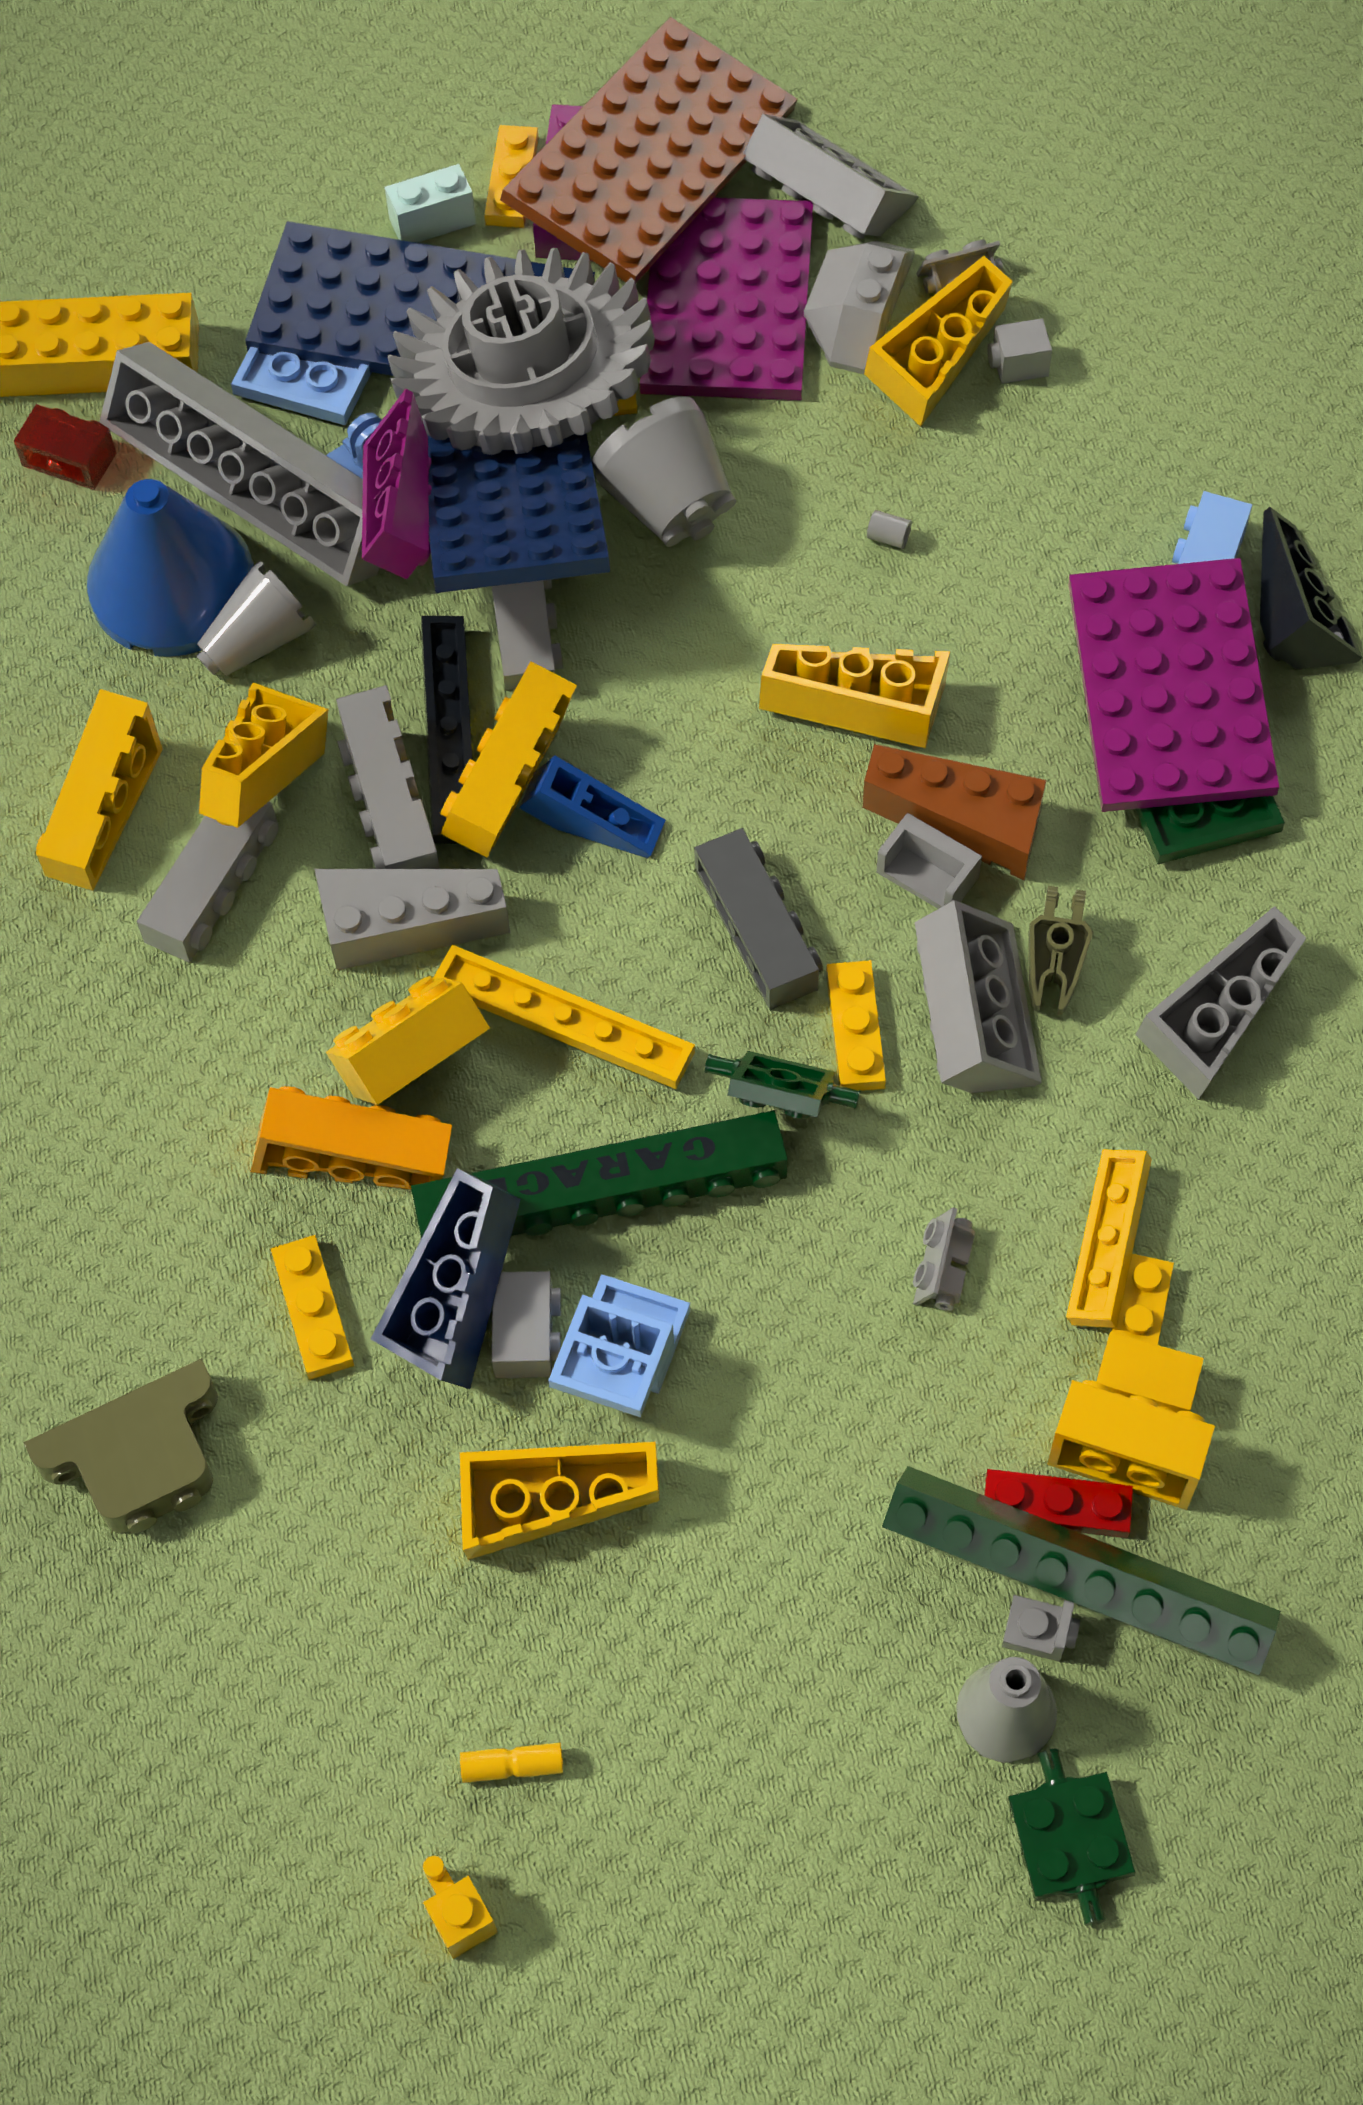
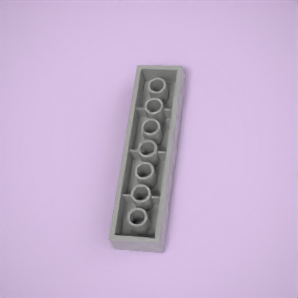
M151 342L117 350L99 421L101 425L345 586L353 585L378 574L380 567L362 560L363 479Z

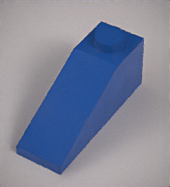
M556 755L534 772L519 806L523 811L557 830L645 858L652 855L666 821Z

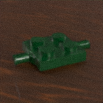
M747 1051L743 1058L735 1060L709 1054L704 1070L705 1073L730 1078L727 1096L739 1098L740 1103L755 1108L765 1107L766 1105L781 1108L785 1114L801 1119L809 1118L810 1116L818 1117L823 1105L829 1103L856 1109L861 1090L834 1085V1071Z
M1050 1749L1054 1769H1051L1047 1751L1045 1750L1038 1753L1046 1783H1043L1035 1790L1008 1796L1035 1901L1056 1895L1077 1896L1084 1919V1926L1093 1925L1089 1904L1092 1905L1096 1923L1099 1924L1106 1921V1918L1104 1917L1097 1891L1112 1881L1135 1876V1869L1107 1772L1083 1778L1065 1777L1059 1749Z

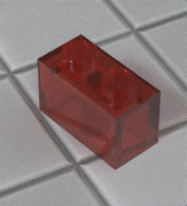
M38 404L35 405L14 439V444L23 467L92 490L96 489L117 454L108 427L95 420L86 421L71 416L59 408L50 409Z

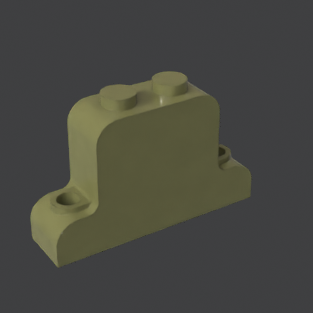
M201 1358L23 1443L31 1461L44 1480L53 1484H64L82 1477L97 1511L110 1530L117 1533L129 1531L130 1533H139L152 1527L160 1516L173 1510L181 1512L194 1507L212 1487L213 1474L192 1431V1425L195 1421L213 1411L218 1401V1394Z

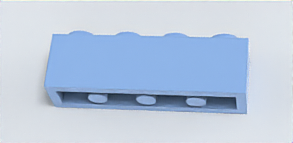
M1203 491L1199 506L1191 505L1183 529L1189 531L1187 540L1178 539L1172 562L1182 564L1237 558L1253 504Z

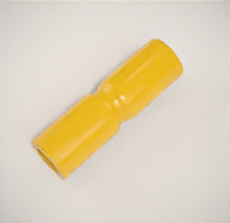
M561 1743L520 1746L512 1750L499 1748L460 1752L462 1783L507 1779L510 1776L531 1777L562 1774L563 1758Z

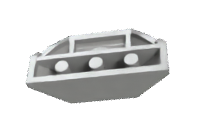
M873 241L827 251L804 309V317L817 342L825 352V357L831 367L864 375L869 348L885 334L914 258L915 250Z

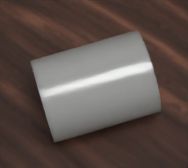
M875 510L868 525L867 538L903 549L910 535L912 521Z

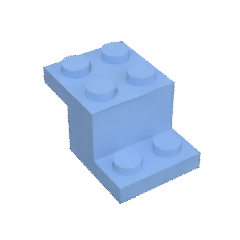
M601 1274L593 1297L581 1296L549 1377V1387L641 1417L650 1392L657 1394L660 1392L688 1318L690 1303Z

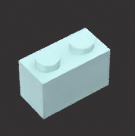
M459 164L385 187L389 219L399 240L418 243L476 224L472 190Z

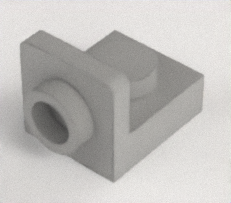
M1014 1595L1002 1647L1060 1662L1064 1648L1074 1649L1078 1635L1080 1619L1071 1617L1074 1602L1064 1600L1063 1607Z

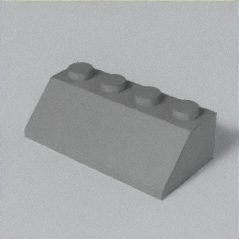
M762 114L744 151L746 155L744 159L753 164L752 172L769 181H772L773 178L784 184L782 190L785 193L799 200H802L803 197L814 203L813 210L828 219H833L834 216L845 222L842 227L845 231L861 239L865 235L881 236L918 198V195L797 120Z
M956 900L916 921L917 950L921 959L924 977L923 986L927 995L931 1019L930 1029L934 1037L937 1070L941 1083L969 1093L1031 1087L1042 1083L1013 924Z

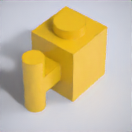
M438 1856L428 1857L423 1863V1870L436 1895L424 1901L423 1904L451 1957L455 1959L497 1934L498 1931L469 1875L454 1884L442 1859Z

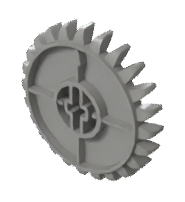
M551 248L543 276H534L532 264L524 249L518 250L515 275L504 277L495 260L491 256L485 258L486 284L482 285L479 289L460 269L454 271V278L461 301L455 304L447 296L431 286L428 289V295L437 320L435 321L409 307L407 315L416 338L398 331L393 333L398 352L401 356L388 355L390 368L395 377L390 379L396 398L398 399L405 389L414 393L426 433L434 440H445L449 437L452 447L459 450H468L474 445L480 446L483 454L489 455L500 453L501 450H514L516 454L528 453L532 450V447L542 445L554 447L562 444L564 438L573 434L584 435L591 431V424L600 418H610L619 411L617 405L619 399L625 400L636 393L638 390L637 378L648 372L651 362L649 351L653 349L654 331L650 320L651 316L647 299L644 297L638 302L635 280L631 277L619 289L615 265L610 262L594 283L589 255L585 252L578 259L570 278H565L558 248Z

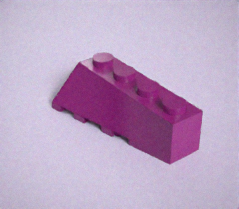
M408 389L403 391L363 445L362 560L405 579H408L417 566H423L431 553L429 542V495L431 494V485L428 484L431 458L428 457V436L414 393Z

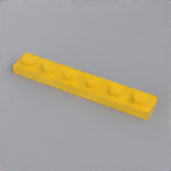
M453 944L433 977V980L435 978H444L462 982L476 1006L673 1089H677L695 1054V1044Z

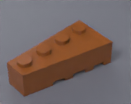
M874 744L864 780L863 808L898 824L909 813L981 855L982 862L991 865L992 862L1010 869V875L1025 880L1042 809L1046 780Z

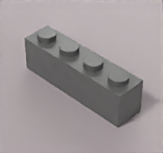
M740 828L694 847L695 870L769 1010L818 991L819 972L823 971L821 959L813 946L807 948L801 937L803 935L801 922L795 911L788 912L783 904L784 893L780 882L775 875L768 876L764 868V854L758 842H750L744 829Z

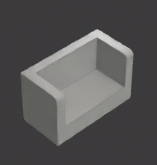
M907 813L880 847L876 873L939 909L953 900L958 902L963 900L979 879L982 856Z

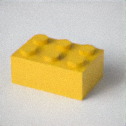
M431 976L425 977L408 989L410 996L398 1004L390 1001L372 1012L371 1017L373 1020L360 1029L357 1026L350 1027L333 1039L336 1045L326 1051V1054L353 1097L378 1105L490 1029L462 982L444 978H435L433 980Z
M1072 1380L1055 1432L1047 1465L1099 1482L1133 1486V1493L1187 1510L1200 1480L1215 1425L1206 1423L1202 1416L1190 1411H1178L1175 1413L1159 1408L1157 1403L1143 1396L1133 1395L1128 1398L1112 1393L1106 1385L1096 1381L1085 1380L1081 1383Z

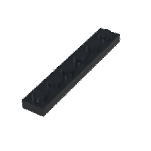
M421 616L431 831L434 844H459L441 834L446 817L440 815V812L451 791L459 794L463 784L458 781L466 764L472 759L464 616Z

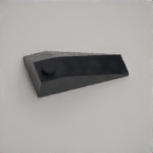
M1268 507L1263 511L1260 624L1265 636L1263 641L1265 650L1274 660L1280 661L1282 659L1296 670L1357 663L1362 659V655L1353 630L1345 617L1341 616L1337 619L1331 609L1329 602L1335 597L1330 588L1324 585L1321 579L1312 571L1317 564L1301 534L1293 523L1273 508Z

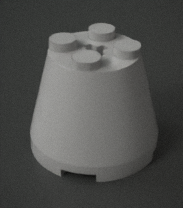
M680 396L651 406L650 412L652 415L638 420L629 429L625 425H621L603 442L592 458L595 478L600 486L659 537L667 547H671L689 536L693 540L705 537L714 529L712 521L736 504V499L730 490L704 413L693 398Z

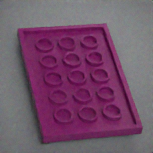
M713 198L650 267L647 303L654 331L653 349L649 351L651 362L648 372L640 377V394L801 401L806 333L804 309L808 300L813 202Z
M1233 558L1070 574L1068 585L1101 811L1108 812L1277 795L1279 782L1241 559Z

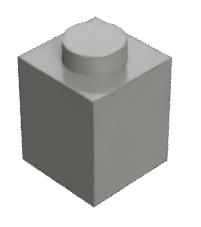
M1043 318L995 326L994 341L988 344L987 351L990 367L997 368L1001 384L1049 376L1052 348Z

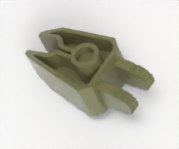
M1048 886L1044 914L1030 922L1028 931L1029 990L1035 1011L1040 1010L1043 986L1048 982H1052L1055 963L1054 983L1060 987L1057 1014H1063L1074 994L1093 935V931L1086 921H1082L1086 891L1076 890L1071 903L1072 917L1071 919L1054 917L1055 908H1057L1059 900L1058 887Z

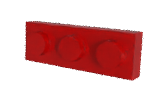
M987 1469L984 1496L1079 1533L1128 1538L1130 1533L1133 1486Z

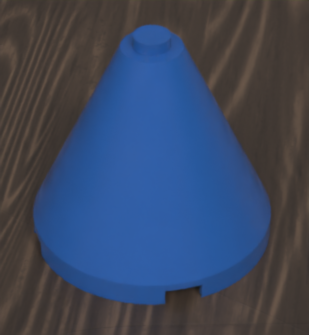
M144 479L134 483L128 489L89 567L87 592L96 620L114 641L130 650L133 645L151 649L154 656H182L201 651L197 643L252 566H254L247 544L229 524L162 482L154 479Z

